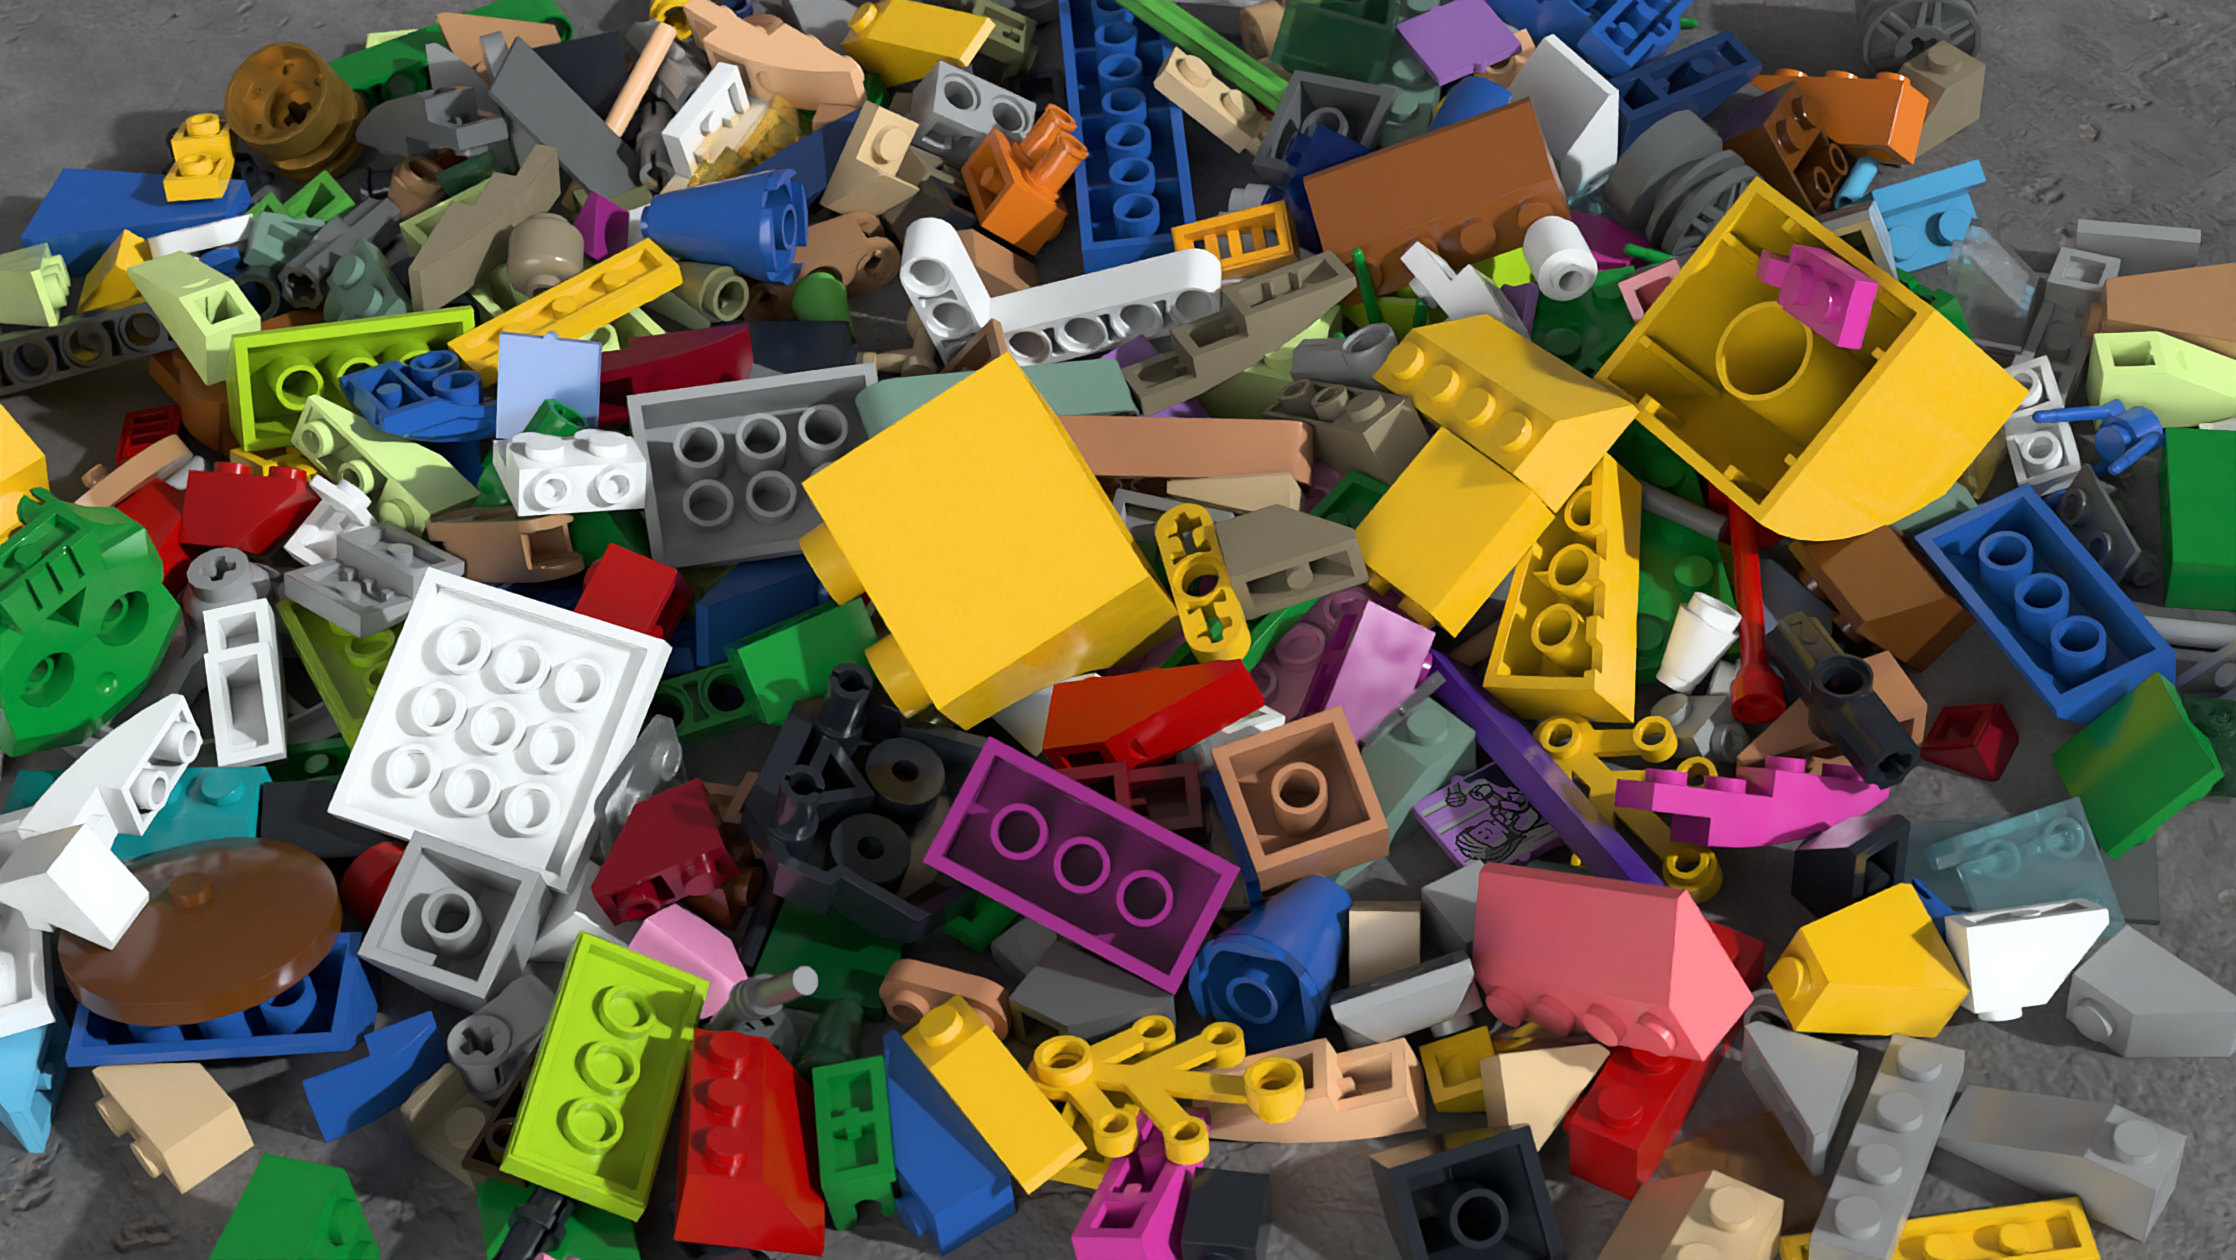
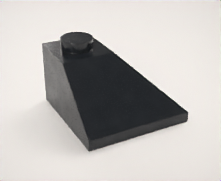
M1520 1123L1438 1134L1368 1156L1386 1222L1402 1260H1567L1529 1124Z

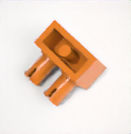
M1048 104L1045 112L1023 140H1014L993 127L961 168V173L980 226L1033 256L1038 253L1046 241L1053 240L1061 231L1068 211L1063 202L1060 189L1079 164L1089 155L1087 148L1071 135V132L1076 130L1077 125L1075 120L1063 109L1054 104Z

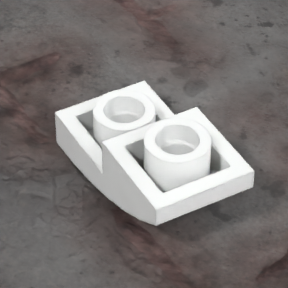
M2047 355L2005 368L2006 372L2030 392L2001 427L2018 486L2020 487L2028 483L2039 496L2068 488L2082 468L2069 422L2035 423L2032 420V414L2035 411L2064 408Z

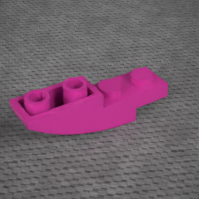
M1766 755L1764 769L1737 766L1735 779L1705 775L1703 789L1686 787L1688 773L1646 768L1644 781L1617 779L1614 806L1673 813L1670 841L1705 846L1742 848L1777 845L1806 839L1817 831L1825 832L1848 817L1864 815L1888 799L1890 787L1880 790L1875 784H1866L1853 766L1822 763L1821 775L1806 774L1807 760Z

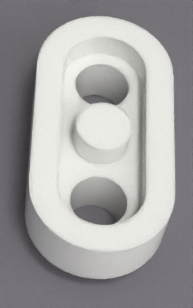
M252 213L162 234L147 240L153 259L181 250L199 260V251L215 247V250L237 248L242 252L246 249L254 218Z

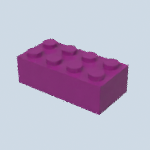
M991 736L988 737L923 860L924 863L1174 995L1241 869Z

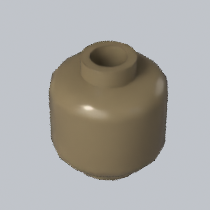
M553 213L534 214L516 225L511 231L508 240V281L514 289L529 299L583 272V236L575 226L571 225L562 216Z

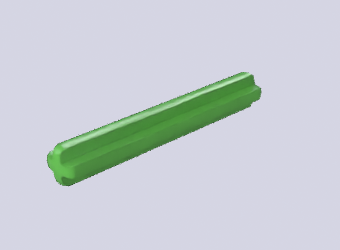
M1115 0L1123 8L1190 55L1201 59L1210 69L1275 114L1289 84L1280 76L1171 0Z

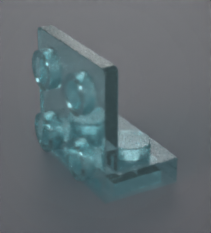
M2079 796L1951 837L1924 848L1933 874L1950 868H1957L1973 912L2085 898L2108 909L2109 924L2096 940L2116 934L2126 925Z

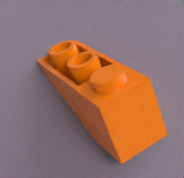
M1777 69L1775 75H1757L1751 80V83L1764 93L1796 80L1803 94L1809 95L1816 103L1820 113V124L1828 139L1855 158L1859 159L1863 156H1870L1878 163L1914 165L1929 100L1910 85L1909 78L1896 73L1880 72L1876 74L1875 79L1858 78L1854 74L1837 70L1827 71L1825 77H1810L1803 72L1793 69Z

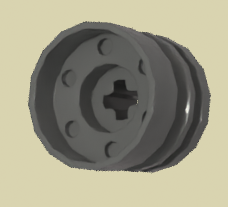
M1854 0L1857 23L1860 27L1863 60L1874 77L1880 72L1898 74L1904 63L1942 40L1973 58L1977 56L1981 48V27L1974 0Z
M1688 109L1674 112L1657 121L1632 143L1611 171L1604 188L1605 201L1631 226L1638 230L1646 228V241L1652 247L1670 255L1682 256L1695 252L1756 176L1763 181L1764 179L1754 169L1744 165V159L1732 150L1723 151L1722 138L1699 116Z

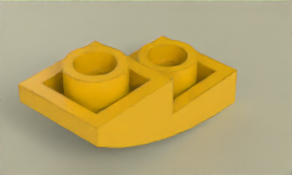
M204 113L191 116L181 124L171 140L175 163L163 180L167 202L223 197L232 174L238 135L230 128L227 119H219L217 114Z

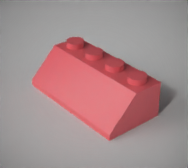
M1487 862L1479 871L1471 964L1475 979L1487 995L1485 1002L1488 1009L1506 1025L1511 1027H1518L1520 1025L1550 1031L1562 1037L1570 1035L1596 1040L1608 1046L1621 1045L1647 1050L1663 1057L1672 1055L1704 1062L1755 999L1686 889Z

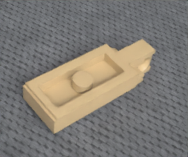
M1175 47L1164 59L1153 82L1155 84L1154 88L1240 154L1245 148L1252 155L1256 156L1271 123L1269 118L1262 116L1263 114L1256 110L1252 100L1243 92L1235 89L1231 90L1214 77L1205 62L1196 56L1186 55L1178 47Z

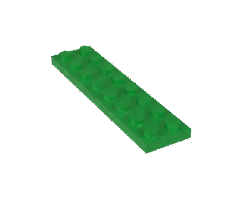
M1634 265L1597 272L1596 280L1591 288L1580 297L1572 300L1556 301L1545 296L1539 289L1531 332L1532 342L1568 365L1573 366L1627 323L1635 327L1633 318L1618 285L1619 282L1628 279L1635 272ZM1644 428L1610 455L1632 476L1706 507L1695 469L1647 428ZM1641 508L1635 686L1660 681L1656 675L1662 666L1661 662L1680 604H1689L1695 592L1709 595L1737 611L1716 540ZM1739 637L1720 659L1735 663L1737 658L1741 659ZM1717 663L1709 672H1714Z

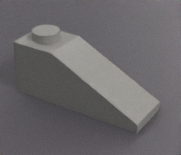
M1968 1085L1943 1124L1936 1146L2049 1199L2079 1196L2086 1216L2144 1243L2175 1189L2187 1136L2116 1104Z

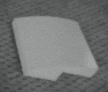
M386 521L337 535V558L285 572L284 596L361 639L381 632L407 619L428 567L461 577L464 574L465 562Z

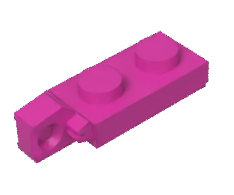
M1792 244L1789 255L1762 250L1756 276L1764 283L1780 288L1777 299L1778 305H1782L1784 311L1836 346L1861 349L1879 283L1822 248Z

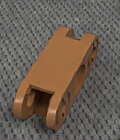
M851 212L809 226L807 247L796 246L793 263H803V266L794 284L773 285L741 276L747 283L749 290L748 302L741 314L746 321H783L795 317L796 315L792 310L793 289L802 278L813 273L824 272L831 274L835 280L840 281L845 286L847 298L875 290L886 285L896 276L901 266V256L894 243L885 238V230L880 220L871 212ZM873 256L881 258L880 263L875 268L868 269L866 262ZM769 298L768 300H766V301H764V302H758V301H761V300H764V299Z
M514 506L473 507L445 512L425 520L429 540L443 541L445 552L464 561V574L461 577L479 583L544 582L576 574L585 568L583 556L573 552L567 523L574 520L573 513L518 516Z

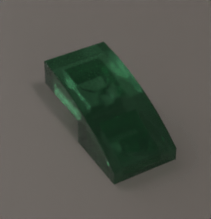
M490 149L435 175L446 193L453 197L491 178L494 172L508 175L513 174L509 166L502 169L494 150Z

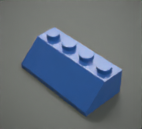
M2028 483L1913 536L1914 546L2056 718L2089 725L2156 670L2175 686L2176 652Z
M363 931L339 933L335 944L320 964L295 985L261 1004L214 1020L176 1026L133 1025L100 1016L78 1002L65 1060L69 1067L347 1051L364 1042V1035L374 1032L382 981L376 966L361 959L357 954L365 938Z

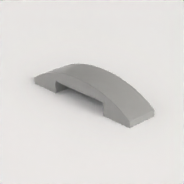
M2061 247L2046 283L2045 297L2021 355L2016 354L2011 365L2014 366L2047 355L2064 408H2068L2089 362V338L2081 337L2080 335L2081 320L2085 306L2088 301L2097 302L2106 278L2117 277L2121 264V259L2067 247Z

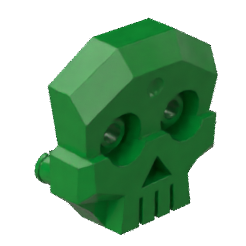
M42 487L33 488L30 492L33 497L44 504L40 505L24 494L17 505L16 513L18 520L25 526L0 545V750L10 757L78 745L85 742L151 686L183 616L180 605L161 583L164 580L163 562L145 527L115 507L82 506L61 501L49 490Z

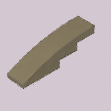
M535 144L516 176L494 172L474 205L455 201L450 202L408 268L413 312L439 309L469 290L508 258L509 235L516 225L534 214L547 213L561 194L557 147Z
M1331 250L1221 289L1224 310L1170 329L1173 350L1121 369L1138 411L1143 417H1149L1198 396L1264 359L1266 354L1274 352L1309 328L1357 287L1355 275Z

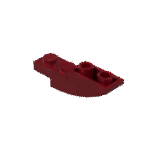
M748 323L629 338L628 349L602 352L598 428L629 423L627 396L748 379L752 364H754Z

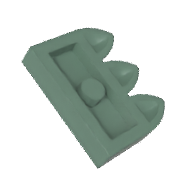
M361 238L350 253L345 254L338 260L332 274L326 280L330 287L323 312L326 323L413 312L411 299L380 249Z

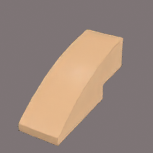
M1325 1037L1247 1056L1240 1064L1227 1069H1217L1210 1066L1193 1069L1195 1072L1244 1076L1249 1065L1265 1057L1281 1056L1297 1062L1303 1072L1305 1100L1296 1116L1284 1123L1272 1124L1264 1122L1256 1116L1248 1105L1192 1099V1107H1209L1212 1120L1208 1138L1267 1143L1339 1142L1383 1137L1427 1128L1424 1069L1404 1037L1341 1053H1336Z

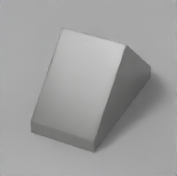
M1760 1021L1744 1026L1741 1070L1809 1178L1824 1173L1853 1097L1858 1050Z

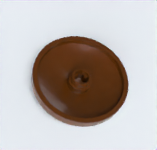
M229 837L210 839L167 849L126 866L149 892V901L112 950L62 929L59 936L58 953L70 991L84 1007L92 1012L114 1021L133 1025L176 1026L193 1024L229 1016L254 1007L279 995L307 976L320 964L335 944L342 925V906L331 870L320 858L308 850L291 843L267 838Z

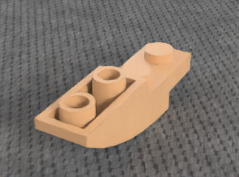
M691 0L683 6L695 44L698 48L707 52L712 70L719 62L737 66L746 94L772 103L812 111L817 110L818 104L863 106L865 101L868 100L863 85L865 76L857 62L847 55L841 56L825 47L815 36L811 34L805 35L786 23L772 34H769L763 27H754L740 19L727 6H718L710 0Z

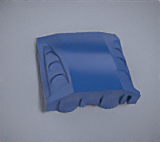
M445 350L431 351L415 357L410 362V365L393 360L339 377L341 391L353 409L365 418L375 430L407 440L436 443L470 442L496 437L497 400H493L491 396L487 397L484 394L481 375L478 372L460 370L458 356L454 352Z

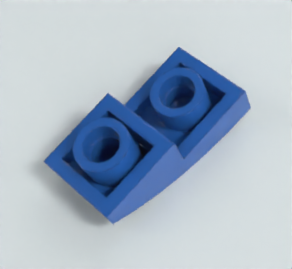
M431 1011L409 1019L399 1020L385 1028L364 1035L370 1056L346 1065L336 1066L325 1073L302 1081L309 1104L326 1143L347 1135L397 1108L409 1099L413 1090L420 1083L429 1080L443 1065L450 1063Z

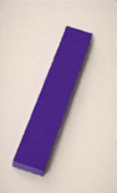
M1430 648L1432 664L1424 681L1459 720L1476 731V741L1595 877L1665 886L1507 707L1482 687L1483 681L1470 666Z

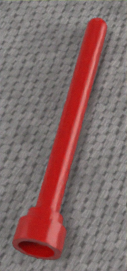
M1727 496L1737 612L1742 616L1738 624L1741 669L1738 670L1735 679L1729 687L1731 712L1736 719L1744 723L1763 724L1776 720L1785 712L1784 683L1776 675L1775 670L1768 665V656L1764 651L1766 631L1756 520Z

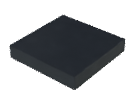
M619 30L531 48L603 121L606 120L629 77ZM637 109L621 137L623 141L636 139L641 131Z

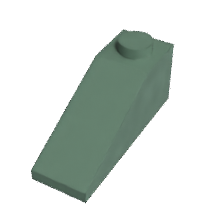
M1430 697L1425 698L1379 732L1361 754L1389 827V850L1422 826L1413 816V805L1422 798L1451 784L1453 776L1460 775L1465 777L1476 771V731ZM1375 860L1332 874L1326 878L1342 886Z

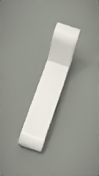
M932 217L921 218L912 222L906 230L900 268L901 283L946 366L991 318L1001 322L1007 350L1020 366L1057 363L1118 348L1141 334L1147 340L1170 335V329L1220 311L1221 264L1217 257L1207 250L1197 248L1185 249L990 298L957 232L949 223Z

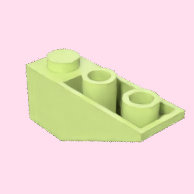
M47 242L0 255V323L43 327L58 325L61 309L67 306L65 297L69 296L67 287L71 286V282L62 255L51 256Z
M181 250L127 268V274L206 386L226 380L225 371L231 334L261 331V317L231 278Z
M2158 331L2094 334L2085 387L2089 406H2098L2114 399H2119L2126 410L2134 406L2146 407L2158 417L2162 428L2199 427V424L2214 423L2236 417V360ZM2101 419L2093 420L2095 431H2098L2103 423Z
M316 394L308 396L290 442L335 485L341 479H344L361 490L371 500V504L366 509L378 523L389 521L436 547L443 545V541L429 540L425 520L445 512L471 508L480 492L442 455L411 440L375 430L365 418Z

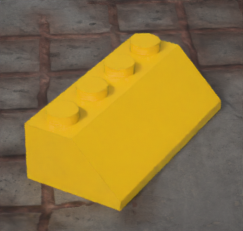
M1488 314L1412 328L1400 344L1389 353L1386 361L1372 377L1388 393L1408 396L1424 424L1435 431L1444 426L1533 490L1547 508L1554 513H1557L1640 412L1633 404Z

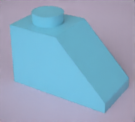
M56 999V1022L0 1038V1121L29 1153H44L69 1067L65 1056L71 1029Z

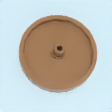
M174 434L149 446L110 474L108 469L102 464H98L81 478L85 486L90 490L73 504L82 506H112L116 508L158 477L165 481L191 460L193 453Z

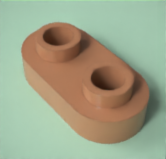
M901 959L891 965L879 988L880 999L883 1000L889 1015L900 1024L908 1027H915L927 1012L943 1005L957 993L983 1019L1000 1041L1006 1038L1013 1024L1009 1004L1010 992L996 982L983 977L914 959Z

